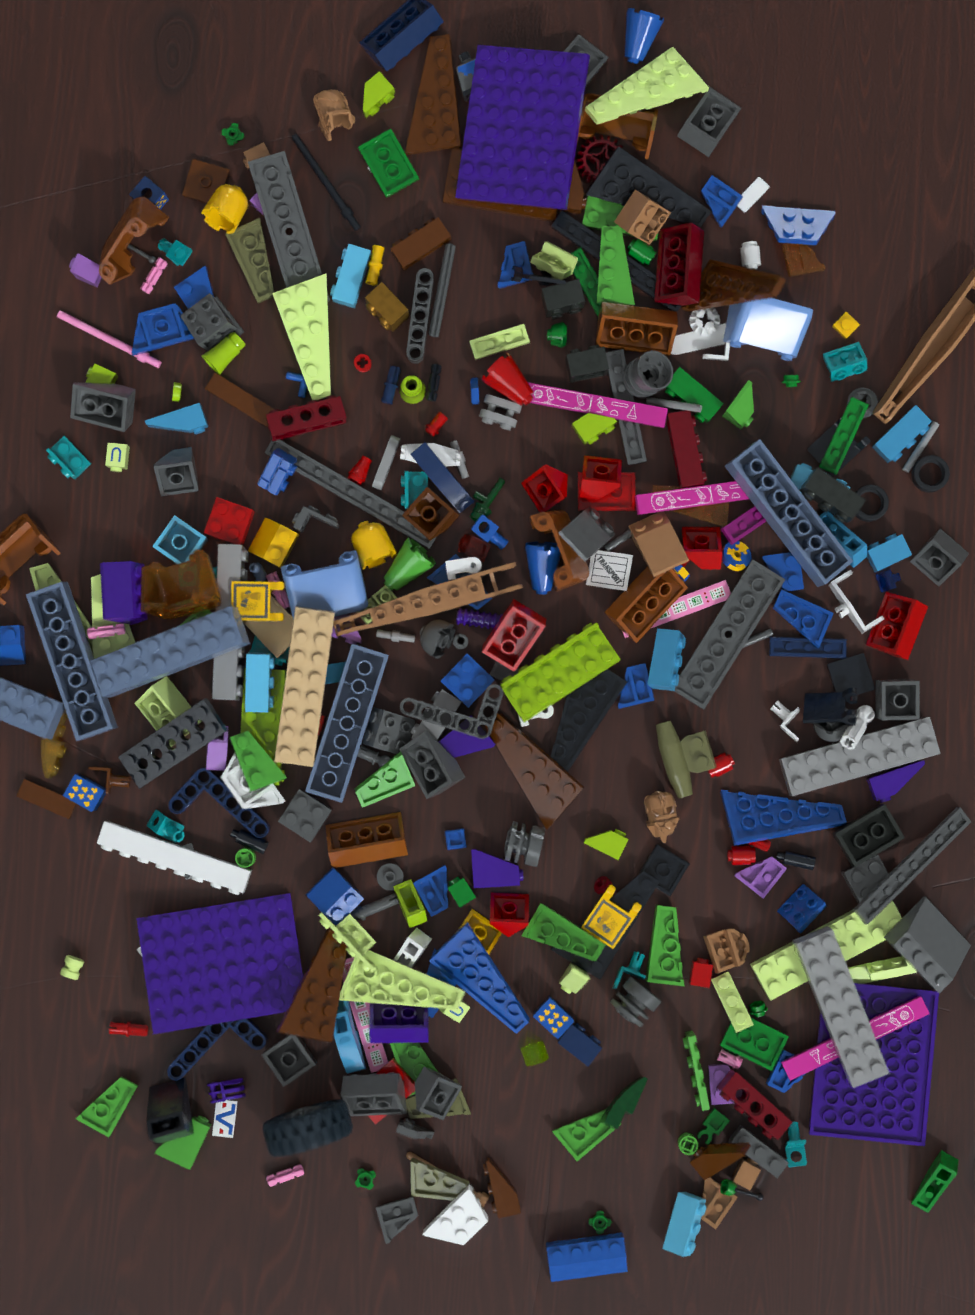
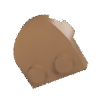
M724 929L703 936L715 973L739 967L745 962L750 948L749 942L743 933L735 929Z

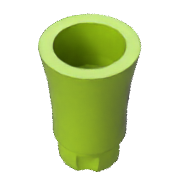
M232 332L228 337H225L211 350L201 356L218 375H221L226 366L240 353V350L246 344L236 333Z
M411 375L403 379L399 393L405 402L416 404L425 397L426 387L418 377ZM411 385L416 387L414 390H409L408 388Z

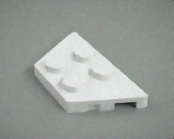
M234 752L221 779L241 808L249 809L283 804L285 800L274 784L252 792L249 791Z
M468 1185L423 1229L424 1236L464 1245L488 1222V1216L485 1210L482 1209L479 1199H476L473 1194L471 1185Z

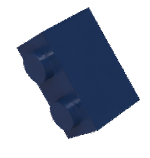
M579 1023L572 1024L557 1040V1043L586 1066H589L602 1049L601 1041L594 1035L588 1036L584 1033L586 1029Z

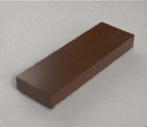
M27 779L23 780L17 793V797L67 819L71 818L77 805L62 794Z

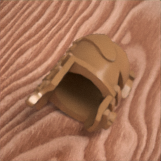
M323 90L314 96V106L320 117L318 127L321 128V132H323L327 141L332 140L331 131L339 126H343L346 129L352 128L355 123V117L350 112L343 92Z
M655 791L644 799L645 812L648 816L646 826L653 837H660L661 842L666 843L667 836L674 832L680 818L677 817V806L673 795L669 792Z

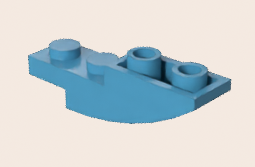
M339 1000L334 1038L346 1073L349 1074L364 1070L366 1066L358 1031H355L349 1001Z

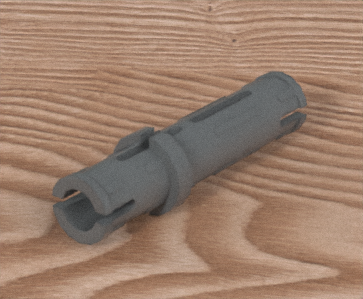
M394 892L365 906H358L350 915L356 921L361 919L363 921L370 915L399 904V901Z

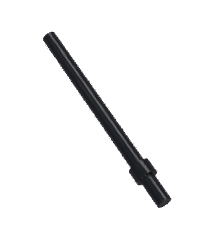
M294 134L291 137L342 211L341 215L343 218L348 220L354 231L359 230L361 226L353 216L354 212L352 209L347 207L299 135Z

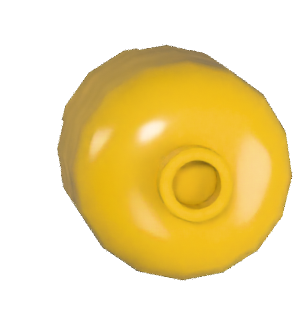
M228 184L221 185L215 190L201 214L205 215L204 221L213 229L219 231L221 228L227 230V234H232L237 229L247 210L248 200L240 187Z
M368 521L358 524L359 528L353 532L351 540L354 549L357 550L359 562L363 570L367 565L371 569L386 563L385 558L390 555L391 558H394L397 555L383 525L375 522L369 523Z

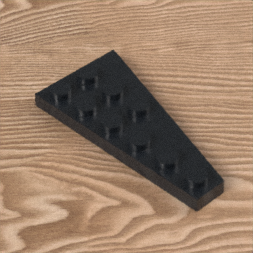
M617 146L585 193L587 196L625 206L636 189L670 211L671 214L668 218L687 224L693 223L698 227L703 225L712 212L619 146Z
M609 669L567 695L550 756L567 772H569L628 683Z
M643 870L609 899L628 913L635 902L641 904L642 907L614 949L606 945L597 961L552 947L551 950L598 979H601L660 880ZM586 919L579 924V927H580V928H581V926L584 924V922L586 921Z

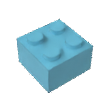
M174 515L152 547L187 570L208 541V538Z

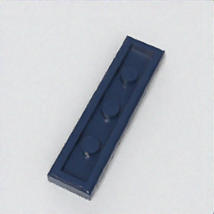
M769 637V656L846 658L847 639L823 638L820 647L817 648L807 638Z

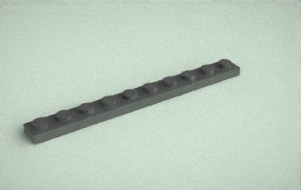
M271 440L264 452L266 455L271 457L272 452L277 448L282 449L287 454L297 458L295 463L297 473L429 549L432 547L437 537L431 541L402 516L404 511L281 440L272 442Z

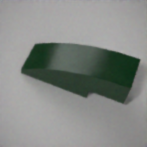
M639 1077L625 1087L610 1103L600 1123L612 1129H618L624 1114H633L648 1078Z

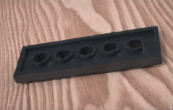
M205 698L118 758L140 789L228 729L209 700ZM198 720H202L205 723L204 729L199 728ZM184 729L190 732V739L183 735ZM170 739L176 742V748H172L169 745ZM156 748L162 752L161 758L156 756ZM141 758L147 760V767H144L141 764Z

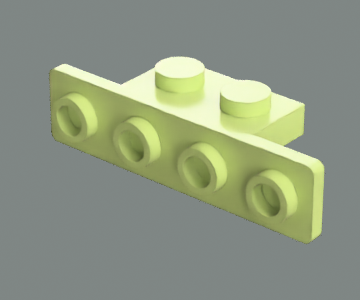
M321 912L319 916L322 919L319 922L326 929L330 927L335 932L333 937L339 943L343 941L348 946L346 950L353 958L357 955L361 960L359 964L366 972L370 969L373 973L375 969L363 955L376 941L350 914L335 927Z
M902 956L848 967L853 983L862 984L917 973Z

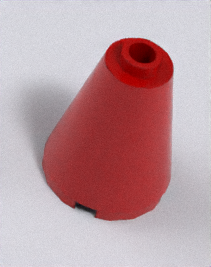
M506 353V358L501 356L487 370L489 373L487 377L482 376L481 380L485 384L520 406L523 404L525 406L528 405L534 398L532 396L534 393L509 353Z

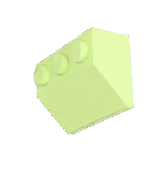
M167 676L152 685L134 703L156 731L191 708L187 700ZM184 729L183 735L186 736L190 732ZM173 739L169 740V745L171 747L176 744V742Z

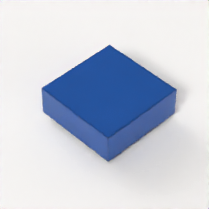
M464 828L445 831L447 850L466 848Z

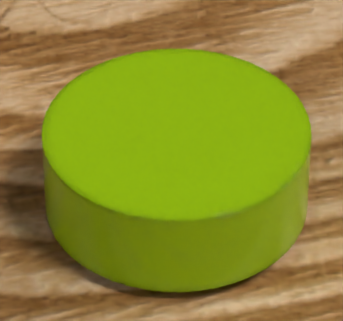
M174 382L172 401H180L181 383Z

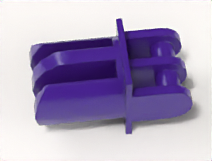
M243 1078L208 1083L207 1086L210 1087L209 1095L212 1098L210 1103L246 1097L244 1092L227 1095V1093L245 1089L244 1085L226 1087V1085L244 1082ZM220 1085L221 1090H216L215 1086ZM222 1093V1098L217 1099V1094Z

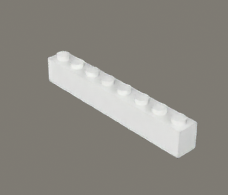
M104 821L97 844L101 845V849L111 852L112 849L118 850L121 856L130 858L132 855L138 857L137 861L145 864H148L149 861L156 863L155 867L163 870L167 868L173 869V873L180 876H185V874L191 875L192 880L203 883V880L211 882L210 886L219 889L222 886L229 888L228 892L239 895L240 892H245L252 872L248 868H242L239 865L110 821Z

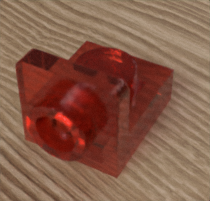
M465 534L459 541L458 552L476 557L484 562L491 544L473 535Z

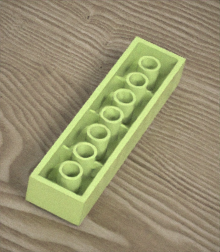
M892 900L869 924H864L854 910H851L809 933L829 926L833 929L844 960L847 961L885 941L884 936L902 917ZM793 941L750 964L770 1001L808 981Z

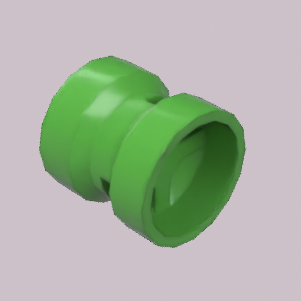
M250 848L239 850L235 856L236 863L242 868L253 865L256 860V854Z
M688 1132L679 1136L677 1143L681 1152L685 1155L694 1154L698 1149V1141L695 1136Z

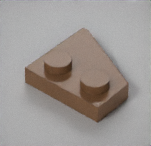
M709 1177L704 1183L702 1198L706 1199V1211L701 1219L714 1229H717L738 1196L735 1194L731 1196L722 1194L720 1191L721 1184Z

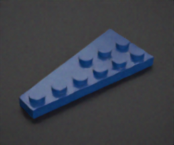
M728 790L720 791L734 846L844 826L847 823L842 805L812 803L800 799L796 801L788 800V798L760 794L749 795L744 792H728Z
M466 922L430 957L429 962L517 1034L529 1023L530 1018L470 925Z

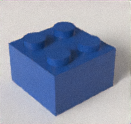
M468 654L441 680L468 708L495 681Z

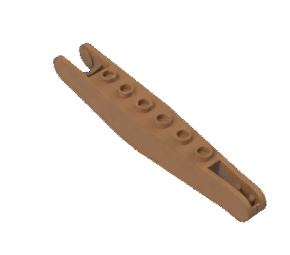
M975 267L924 333L894 381L874 408L873 414L884 424L894 417L903 404L948 357L975 322V304L965 297L971 288L975 290ZM900 390L902 393H901V394L897 397V399L893 402V401H892L893 398L895 397V395L897 394V392Z
M516 562L427 587L352 616L333 621L336 637L364 629L431 616L522 589L523 585L517 584L498 591L493 574L498 571L514 568L517 566ZM489 574L494 592L485 594L481 577ZM368 614L371 615L373 623L355 626L354 619ZM338 624H339L340 630H341V631H339V632H338V630L336 629V628H337L336 625H338Z

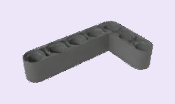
M496 684L490 685L486 689L477 719L412 698L402 700L400 710L407 716L485 739L491 734L503 696V690ZM491 688H497L500 691L498 698L493 699L489 696ZM405 702H413L414 710L412 712H405L403 708ZM486 706H491L494 709L493 716H484L483 709ZM425 707H430L433 711L430 718L422 716V710ZM443 713L450 714V723L443 724L440 721V716ZM461 719H467L470 722L468 729L462 730L459 728L458 724ZM482 724L488 727V733L484 736L477 733L478 726Z

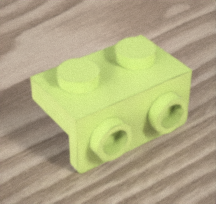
M546 241L541 252L532 256L530 263L534 264L537 269L552 274V277L563 280L573 274L578 258Z

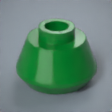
M564 322L551 325V329H547V341H551V345L556 347H565L567 342V325Z

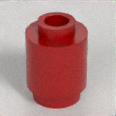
M724 752L714 757L717 767L707 771L711 778L719 777L733 770L732 765L735 763L731 755H726Z
M748 845L731 846V850H727V859L731 861L732 865H750L755 863V847Z

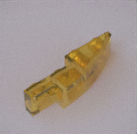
M65 709L53 739L42 737L41 761L44 776L48 779L57 775L60 767L57 765L60 758H63L66 752V747H64L66 742L59 740V737H63L66 727L64 724L66 719L69 720Z

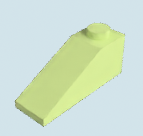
M571 962L559 980V984L562 985L561 989L569 994L574 992L576 994L588 982L590 977L585 970Z

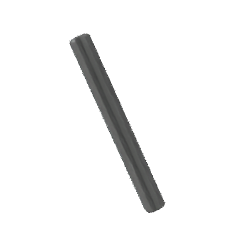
M453 244L445 245L429 329V336L438 337L440 333L456 248Z

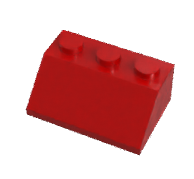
M886 592L876 619L883 616L884 620L872 627L866 645L892 656L908 660L928 606L918 600Z

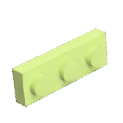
M524 324L469 341L475 360L530 343Z
M729 972L711 979L735 1032L737 1033L753 1026L751 1017Z

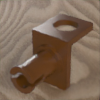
M88 767V770L107 771L106 794L111 793L112 786L130 788V783L122 782L130 781V776L113 775L112 768Z

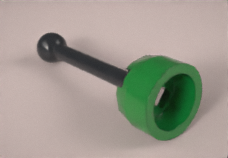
M724 1179L720 1186L721 1193L727 1196L738 1192L755 1197L758 1201H762L764 1198L762 1193L755 1194L738 1189L736 1183L729 1179Z

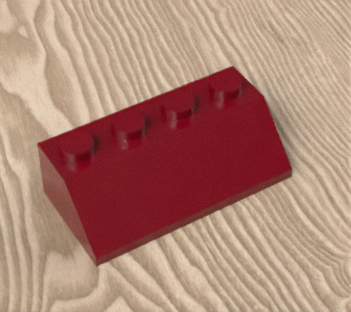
M693 223L660 229L655 302L682 306L699 303L704 230Z

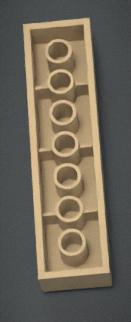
M295 606L275 762L311 767L314 765L334 611Z

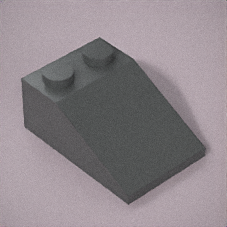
M579 34L563 51L590 55L585 88L609 58Z
M709 88L677 136L709 157L741 108L712 88Z
M74 382L70 418L125 432L133 423L136 389L119 384Z
M590 506L558 533L584 561L599 551L615 535L613 527L609 523L604 522L600 518L599 512Z
M427 731L399 749L426 799L443 793L465 778L458 762Z

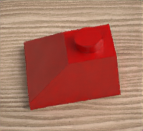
M584 455L580 497L600 499L619 488L621 484L622 460Z
M682 527L683 549L687 557L701 569H721L723 551L720 527Z

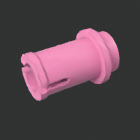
M721 1049L717 1060L732 1066L733 1070L735 1068L739 1069L743 1061L740 1055L735 1056Z

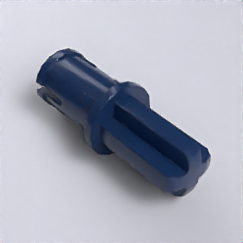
M390 366L387 381L384 382L385 388L381 402L393 405L395 391L399 387L397 383L401 368Z

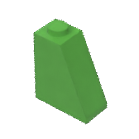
M194 1116L192 1118L194 1134L164 1142L157 1148L155 1154L190 1170L212 1124L208 1123L209 1120L203 1116Z

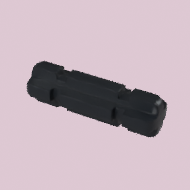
M439 364L431 365L432 374L429 377V392H427L426 399L432 402L437 400L436 391L439 388V374H441L442 368Z

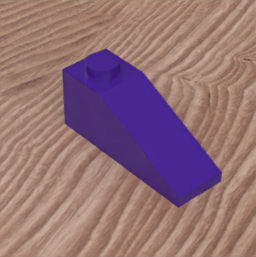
M924 760L866 778L873 800H879L880 803L891 800L890 796L895 795L925 765Z

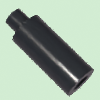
M233 829L230 835L236 838L235 842L261 854L265 853L269 844L268 841L242 829L240 832Z
M785 850L784 853L777 852L776 859L782 860V864L812 871L815 866L816 857L788 850Z

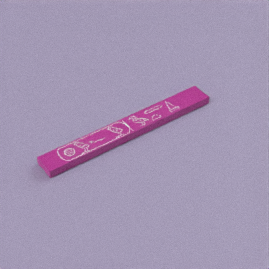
M529 383L534 392L532 395L534 398L530 402L532 404L585 414L592 413L660 428L665 427L668 408Z
M736 481L635 496L638 515L749 499Z
M918 996L868 1021L875 1038L878 1039L928 1015L929 1011L922 997ZM830 1038L781 1063L789 1080H793L839 1057Z

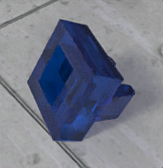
M891 569L876 574L881 593L897 588L895 582L901 580L900 574L892 575Z

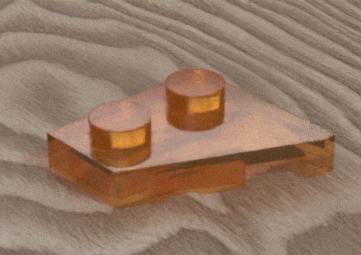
M782 243L789 277L824 271L826 269L825 265L821 264L815 257L814 251L807 245Z

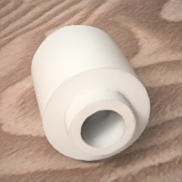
M756 241L742 243V248H740L742 267L757 270V266L761 265L760 247L757 246Z

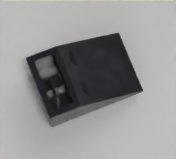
M185 1077L180 1080H173L149 1087L146 1120L149 1140L160 1144L194 1134Z

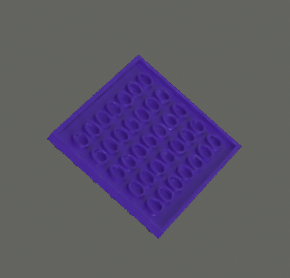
M478 45L455 198L567 210L590 59L589 54Z
M290 893L137 918L153 1034L278 1014L289 1009L293 996L303 979Z
M854 983L868 1020L918 996L922 997L929 1014L876 1039L889 1071L887 1075L853 1088L848 1083L839 1058L814 1069L808 1134L925 1146L939 993L933 990ZM821 1012L817 1044L831 1038Z

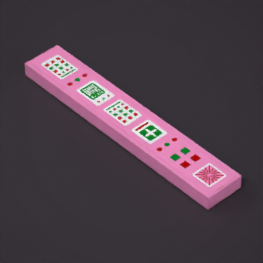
M726 580L679 597L651 628L726 601L731 594Z
M353 957L345 959L343 983L354 960ZM349 1001L371 1073L376 1072L388 1063L383 1043H370V1003Z

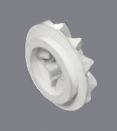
M715 308L695 310L690 315V326L699 335H711L719 327L720 315ZM705 313H707V319L710 320V322H707L705 327L703 328V322L700 320V318H703Z

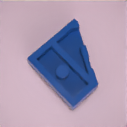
M713 175L701 190V194L709 209L712 211L719 227L722 228L743 196Z
M523 241L506 246L500 281H498L499 289L530 280L522 278L520 282L511 281V277L514 276L513 266H520L523 268L524 273L533 274L526 242Z
M791 552L762 556V560L767 567L785 579L781 586L784 591L804 589L801 565Z
M646 663L627 667L625 681L628 683L622 690L618 709L655 700L653 690L647 684L649 673Z
M445 865L413 882L431 917L448 908L447 867Z
M784 1049L782 1050L765 1084L785 1093L794 1083L799 1082L803 1078L802 1076L805 1074L789 1080L781 1062L794 1056V1054Z

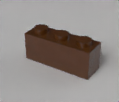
M439 217L435 220L434 218L429 219L424 223L425 226L423 228L412 230L408 234L409 237L404 240L399 239L392 244L391 253L403 271L451 241V235Z

